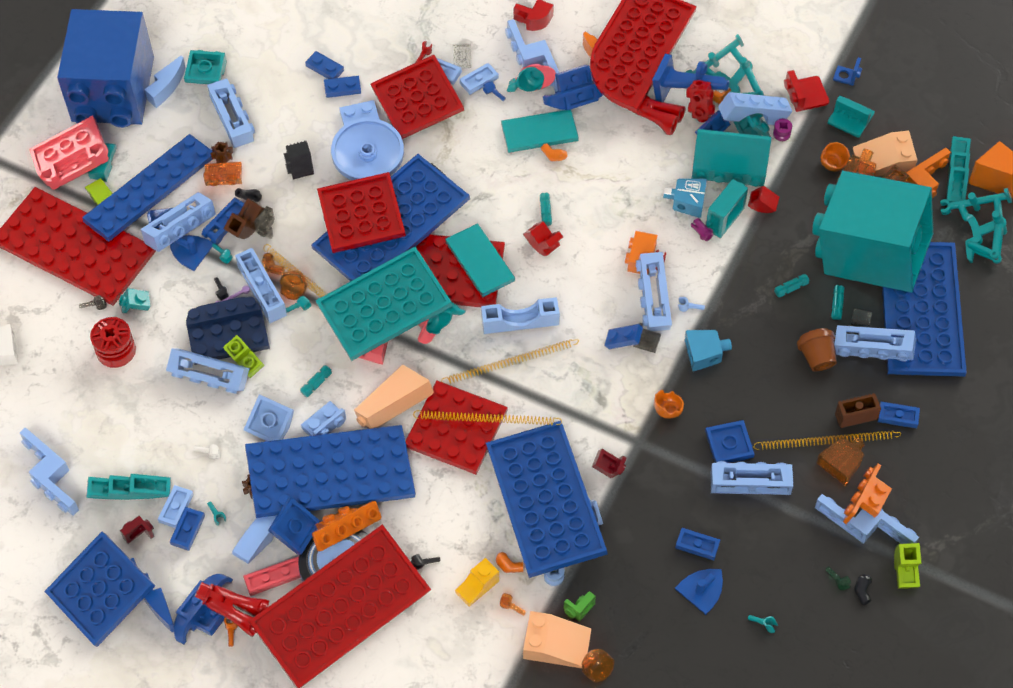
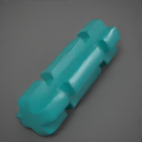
M546 192L540 194L541 217L546 226H550L552 224L550 194Z
M802 274L798 276L799 278L796 277L783 283V286L775 287V294L777 297H782L785 293L788 294L801 288L800 286L809 284L808 276Z
M835 285L831 317L832 319L840 320L843 312L844 286Z
M324 365L320 372H317L307 381L308 384H304L300 388L301 393L305 397H309L313 393L312 390L315 391L325 381L324 378H328L332 374L331 369Z

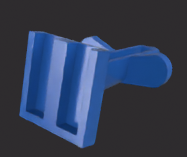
M670 54L664 55L652 79L655 100L663 103L671 88L687 89L694 80L711 82V90L727 91L729 80H726L725 77L705 75L708 65L704 61H699L696 74L678 72L674 70L673 59Z

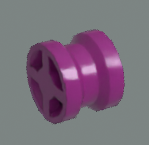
M782 118L775 122L773 136L776 140L787 141L791 137L793 125L788 119Z

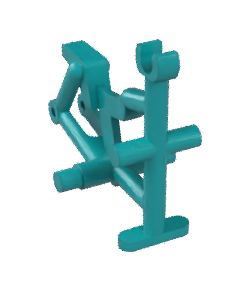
M738 34L735 35L736 39L718 53L710 52L708 54L709 59L705 62L708 65L706 75L725 77L726 80H729L730 92L740 93L741 89L738 84L746 75L754 92L743 94L765 96L753 74L752 63L746 57H743L736 48L739 45L741 47L744 46ZM729 52L740 64V68L732 78L720 71L715 73L709 68L712 65L717 68L719 66L718 61ZM696 69L694 71L687 70L686 73L696 74Z
M1008 188L1004 189V193L976 197L975 193L971 192L968 194L969 199L955 202H949L946 199L941 200V206H948L946 209H941L943 215H948L952 209H959L962 219L966 222L968 221L971 226L973 237L965 241L968 261L973 263L975 253L992 260L995 264H999L1002 261L1003 235L1007 234V222L1002 214L1001 201L1007 200L1008 203H1012V197ZM994 202L993 221L982 226L978 225L976 218L969 214L966 207L972 206L975 211H979L981 209L980 204ZM994 231L992 249L980 245L983 242L982 236Z

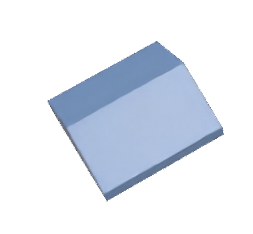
M259 394L244 427V431L266 441L282 440L290 428L294 410Z

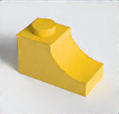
M484 558L470 570V574L455 590V593L470 607L499 582V571Z

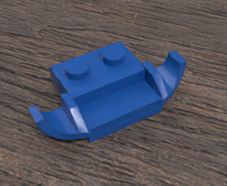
M586 64L555 74L558 91L554 95H544L543 101L544 105L562 110H570L599 101L603 94L592 81L590 66Z
M214 574L204 581L200 580L176 611L177 616L174 621L176 641L184 645L187 642L186 635L188 631H195L196 628L210 636L215 633L225 617L212 611L205 604L203 605L202 600L196 598L195 594L201 582L209 586L214 584L222 587L226 582L231 583L233 581L232 578L224 574Z

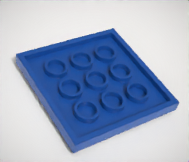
M102 531L44 592L89 641L98 647L156 585Z

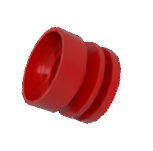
M107 317L94 324L90 333V339L98 361L110 368H118L129 363L136 352V345L129 325L118 317Z

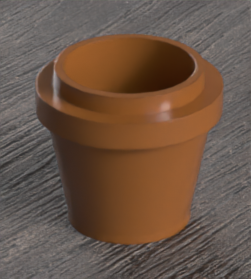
M827 328L815 329L803 334L797 341L798 350L802 351L812 371L826 370L837 364L834 345L835 335L832 330Z

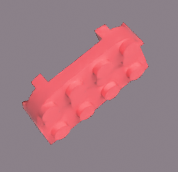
M93 115L29 149L38 176L53 190L108 161V147L104 143L97 121Z

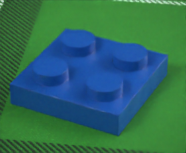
M744 420L705 429L715 463L719 461L731 463L754 458L755 454Z
M291 497L287 499L268 531L297 555H301L312 538V532L317 530L316 524L321 521Z

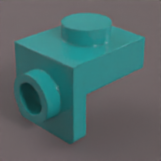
M127 288L119 299L122 313H127L130 308L148 311L151 307L149 291Z

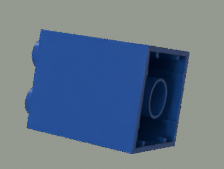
M71 9L57 76L71 122L79 123L93 115L97 123H111L116 127L124 128L130 124L142 125L147 100L145 89L150 83L154 54L143 12Z

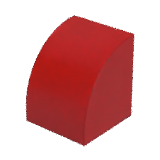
M763 185L751 192L748 207L761 213L776 212L780 197Z

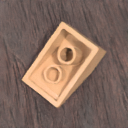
M909 131L891 132L853 147L859 174L875 177L905 174L914 168L917 163Z
M530 611L523 648V659L585 669L591 628L552 614Z

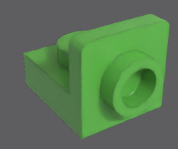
M589 591L585 596H580L576 604L566 599L564 601V612L570 618H575L580 622L595 605L596 596Z

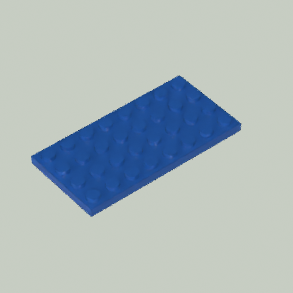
M417 154L391 176L406 234L405 237L332 253L328 233L325 232L311 246L315 252L349 281H352L416 247L469 201L470 195L421 155Z
M930 242L912 293L882 287L884 328L913 330L916 335L914 360L900 361L898 359H887V373L965 377L967 371L955 243ZM891 335V337L904 338V336Z
M561 421L554 422L553 425H544L486 443L529 578L608 554Z
M402 425L245 444L256 518L277 516L287 499L291 497L308 511L367 504L371 501L384 502L415 498L416 495Z

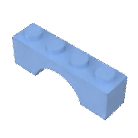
M729 92L718 106L723 119L726 121L739 122L749 115L761 113L769 125H775V122L779 119H787L793 112L786 98Z
M557 297L538 299L532 306L520 310L506 309L501 304L481 306L484 334L557 326L560 319Z

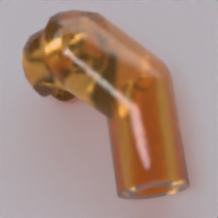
M271 253L263 255L262 264L267 272L277 275L284 274L285 267L276 265Z

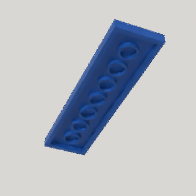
M191 134L187 135L83 216V222L108 242L212 161L210 153L213 151Z

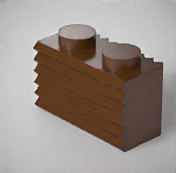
M873 393L872 395L861 396V398L854 397V399L850 398V400L839 401L835 416L840 428L878 420L881 407L876 394Z

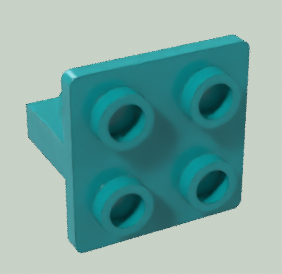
M839 95L834 112L827 123L859 138L874 116L875 111Z
M761 113L749 115L739 122L733 121L740 134L771 137L768 132L770 128L762 120L763 114Z

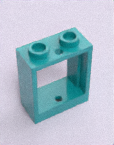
M734 179L730 181L708 209L706 226L713 230L712 233L719 238H722L745 209L748 187Z

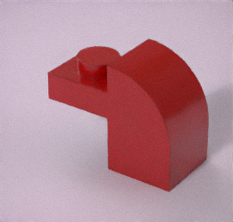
M537 0L531 9L516 3L513 8V19L525 23L526 30L529 31L544 29L553 17L554 4Z
M544 221L536 223L523 233L529 244L543 256L549 255L559 247V240L563 238L560 231L551 233Z

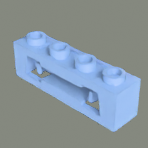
M227 78L207 85L209 96L233 148L253 142L255 130L252 123L249 124L247 121L249 117L246 110L241 108L243 105L240 97L236 98L235 96L237 93L234 85H230ZM227 98H229L230 106L237 119V122L233 123L234 129L231 118L224 106L228 104Z
M199 192L141 229L145 244L160 252L215 216L213 202ZM194 201H195V203H196V206H195V207L192 206V205H190V204L193 203Z
M253 248L235 255L237 266L269 323L287 316L285 304Z
M663 252L640 254L639 259L636 260L637 272L640 271L641 277L638 278V287L643 293V297H640L641 308L645 309V315L642 316L643 326H647V332L670 330L672 321ZM658 271L656 284L659 307L654 308V316H652L653 298L650 277L656 276Z
M837 325L834 343L835 353L842 357L859 356L860 358L874 357L882 360H914L916 335L913 330ZM847 332L859 333V335H857V334H847ZM891 335L904 336V338L891 337Z
M172 348L166 371L172 372L171 376L190 377L189 381L201 383V381L208 383L207 386L219 389V386L226 388L225 391L237 394V391H244L250 368L179 348ZM193 363H197L218 370H232L233 373L224 371L223 376L219 377L198 370H186L184 367L192 368Z
M719 461L712 463L711 493L791 495L793 471L791 464H766L764 462L747 464L746 462L726 463Z

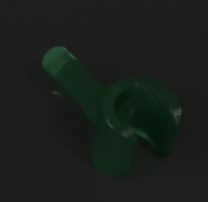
M830 567L826 568V571L836 580L839 590H846L851 587L849 585L851 580L848 576L840 578Z

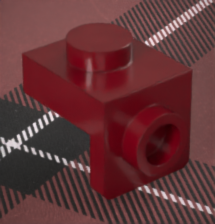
M600 449L595 457L592 468L609 478L621 475L625 470L626 465L624 463L626 457L621 456L617 458L604 449Z
M140 516L125 523L120 530L127 544L143 532L150 539L154 537L152 532L154 527L147 519L144 521Z

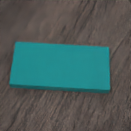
M571 109L501 121L508 153L540 148L544 144L552 146L579 141Z
M478 223L445 239V243L482 297L515 281L514 275Z

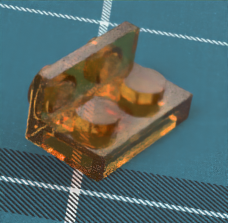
M242 163L205 164V172L203 173L205 185L242 184Z

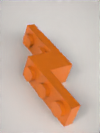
M947 148L939 151L906 172L903 182L932 187V198H934L937 194L939 183L931 175L938 168H943L948 164L951 152Z

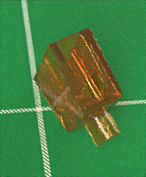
M863 149L860 157L852 155L843 171L875 176L877 164L871 162L874 152Z
M840 438L819 454L817 464L843 485L847 486L863 461L864 453L861 449L864 447V442L859 438H855L850 443L845 438Z

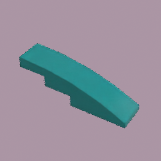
M952 137L946 200H949V202L966 200L970 138Z
M131 474L130 477L109 475V479L88 477L86 498L135 500L169 497L171 477Z

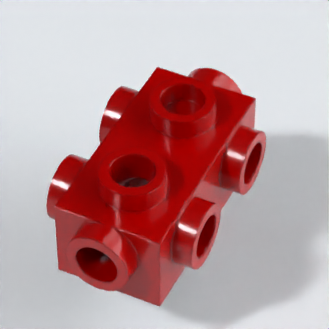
M694 80L686 91V97L690 98L688 112L692 113V118L697 119L699 122L707 121L715 113V105H713L712 100L714 91L711 90V82Z

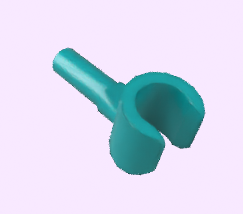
M217 244L212 245L221 254L220 260L228 264L233 258L230 255V250H224Z
M301 296L298 298L297 303L286 308V313L300 306L303 310H307L311 307V303L307 297Z
M211 501L208 502L207 505L214 515L215 524L219 526L218 517L224 518L226 522L225 514L218 512Z
M752 615L748 616V620L764 625L769 633L775 632L771 625L778 626L772 616L765 619Z

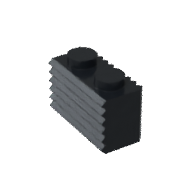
M304 140V142L286 145V153H283L287 174H291L293 180L313 175L311 152L307 141Z

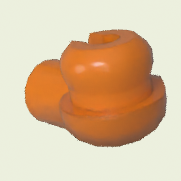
M544 144L541 147V150L550 161H562L567 158L565 150L552 149L548 144Z

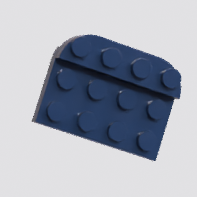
M239 297L210 303L188 311L186 327L193 353L218 360L229 358L231 356L223 347L236 335L242 339L252 352L270 349L262 310L254 297Z

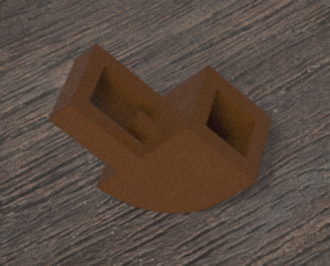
M247 198L240 213H232L223 229L237 238L247 239L258 228L259 225L256 223L265 208Z

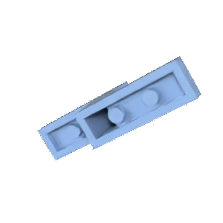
M508 20L505 32L507 38L511 39L513 52L516 51L518 64L522 65V67L540 64L553 68L556 74L559 73L546 41L542 40L525 45L515 20ZM556 77L550 85L553 86L555 92L558 91Z
M25 427L19 432L23 439L21 443L28 450L32 448L35 451V455L41 460L29 471L32 478L30 482L37 489L42 488L49 500L57 501L58 507L64 513L68 511L74 516L79 511L75 501L55 485L69 472L66 462Z
M823 494L817 499L815 509L863 544L877 527L900 544L917 543L919 539L912 529L900 524L897 518L889 516L883 509L875 518L862 509L856 517H852L845 524L843 522L846 516L844 514L845 509L838 506L832 498L826 497Z

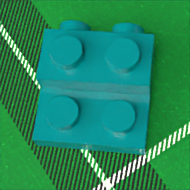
M190 50L184 76L185 83L209 85L220 81L222 75H224L227 63L225 53Z

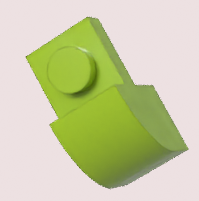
M920 543L898 544L895 548L894 569L897 572L898 589L920 587L918 566L922 564Z

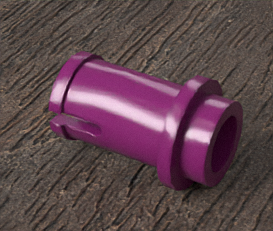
M700 218L693 221L696 225L691 223V227L700 235L701 240L709 241L713 237V230L708 228Z

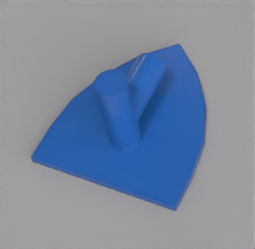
M185 235L170 244V249L179 263L195 271L212 249L214 243L199 236Z
M721 569L697 571L682 580L675 587V590L706 615L720 597L723 584Z

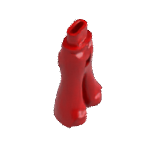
M646 96L635 114L654 122L665 134L672 135L675 132L677 123L682 121L686 108L681 105L659 102Z
M201 582L195 594L196 598L202 600L203 605L205 604L212 611L231 620L251 637L256 632L249 624V620L261 613L269 605V600L246 597L214 584L209 586ZM234 607H236V608H238V609H240V610H242V611H244V612H246V613H248V614H250V615H252V616H249V615H247V614H244V613L238 611L237 609H235Z

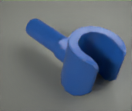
M493 82L483 85L485 94L492 92L502 101L506 99L498 92Z

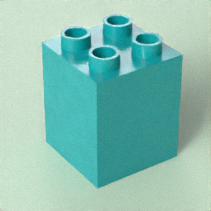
M842 170L837 185L829 184L827 186L824 205L828 207L825 214L817 213L813 222L812 233L813 235L820 236L816 244L815 256L823 260L824 274L912 293L934 234L932 187Z

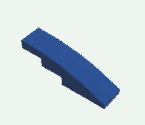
M131 558V560H132V561L134 562V564L137 566V564H136L134 558ZM152 589L145 596L144 601L155 616L171 632H174V624L162 589Z

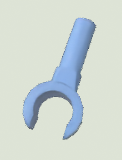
M686 297L679 298V303L681 304H678V307L682 312L687 311L689 308L705 309V305L689 303Z

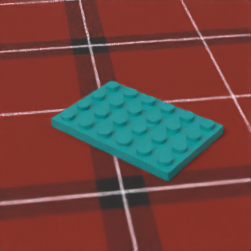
M416 247L315 300L351 361L453 306Z

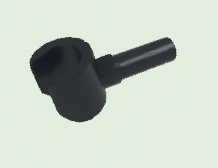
M218 277L214 278L219 289L215 294L222 301L229 297L225 286H222Z
M416 554L411 557L412 560L410 561L416 570H419L426 564L440 562V557L422 559L420 554Z

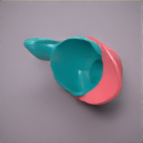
M531 64L523 67L517 78L509 81L507 92H515L517 88L527 92L545 88L554 82L555 70L540 64Z
M452 302L453 306L419 324L421 332L418 341L423 344L431 342L434 336L439 334L441 329L450 323L453 315L460 316L466 311L460 309Z

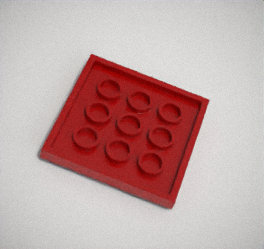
M431 55L370 83L391 125L399 132L402 139L465 111L435 55Z
M389 172L317 188L332 253L406 236Z
M436 380L432 388L434 393L427 398L417 417L419 419H416L405 441L406 448L477 475L488 452L486 443L494 440L501 426L499 419L501 420V415H503L504 419L508 407Z

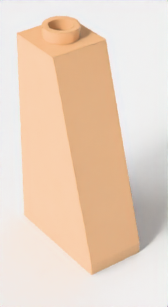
M402 364L354 409L357 422L362 427L366 426L369 429L381 426L431 396L434 391L430 381Z

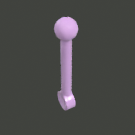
M243 286L241 291L227 297L222 301L234 299L243 293L248 294L250 292V288L248 286Z

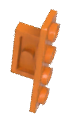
M879 463L874 468L869 467L865 472L864 477L866 479L860 482L857 487L859 492L857 491L850 500L853 503L849 504L844 511L846 516L843 522L845 524L857 513L859 507L874 518L880 513L892 488L876 478L881 467Z
M371 501L360 508L345 506L338 509L336 514L324 516L322 518L323 521L316 524L318 530L312 532L317 551H323L381 520L377 502Z

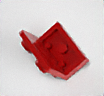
M794 70L787 71L784 86L788 91L790 101L796 112L829 104V98L819 76L798 79Z

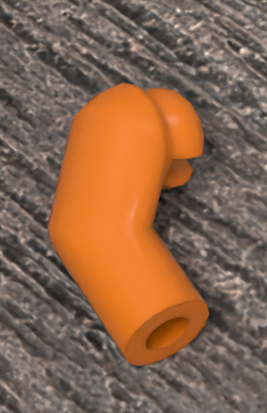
M504 552L497 554L496 563L505 573L523 572V562H512Z

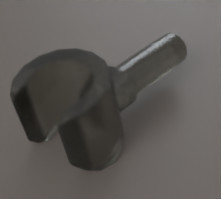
M98 295L94 297L93 301L79 304V308L96 305L98 310H102L107 307V304L103 297Z

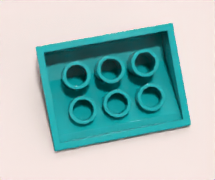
M698 129L691 179H707V181H715L717 183H730L734 179L744 185L763 186L766 179L772 137Z

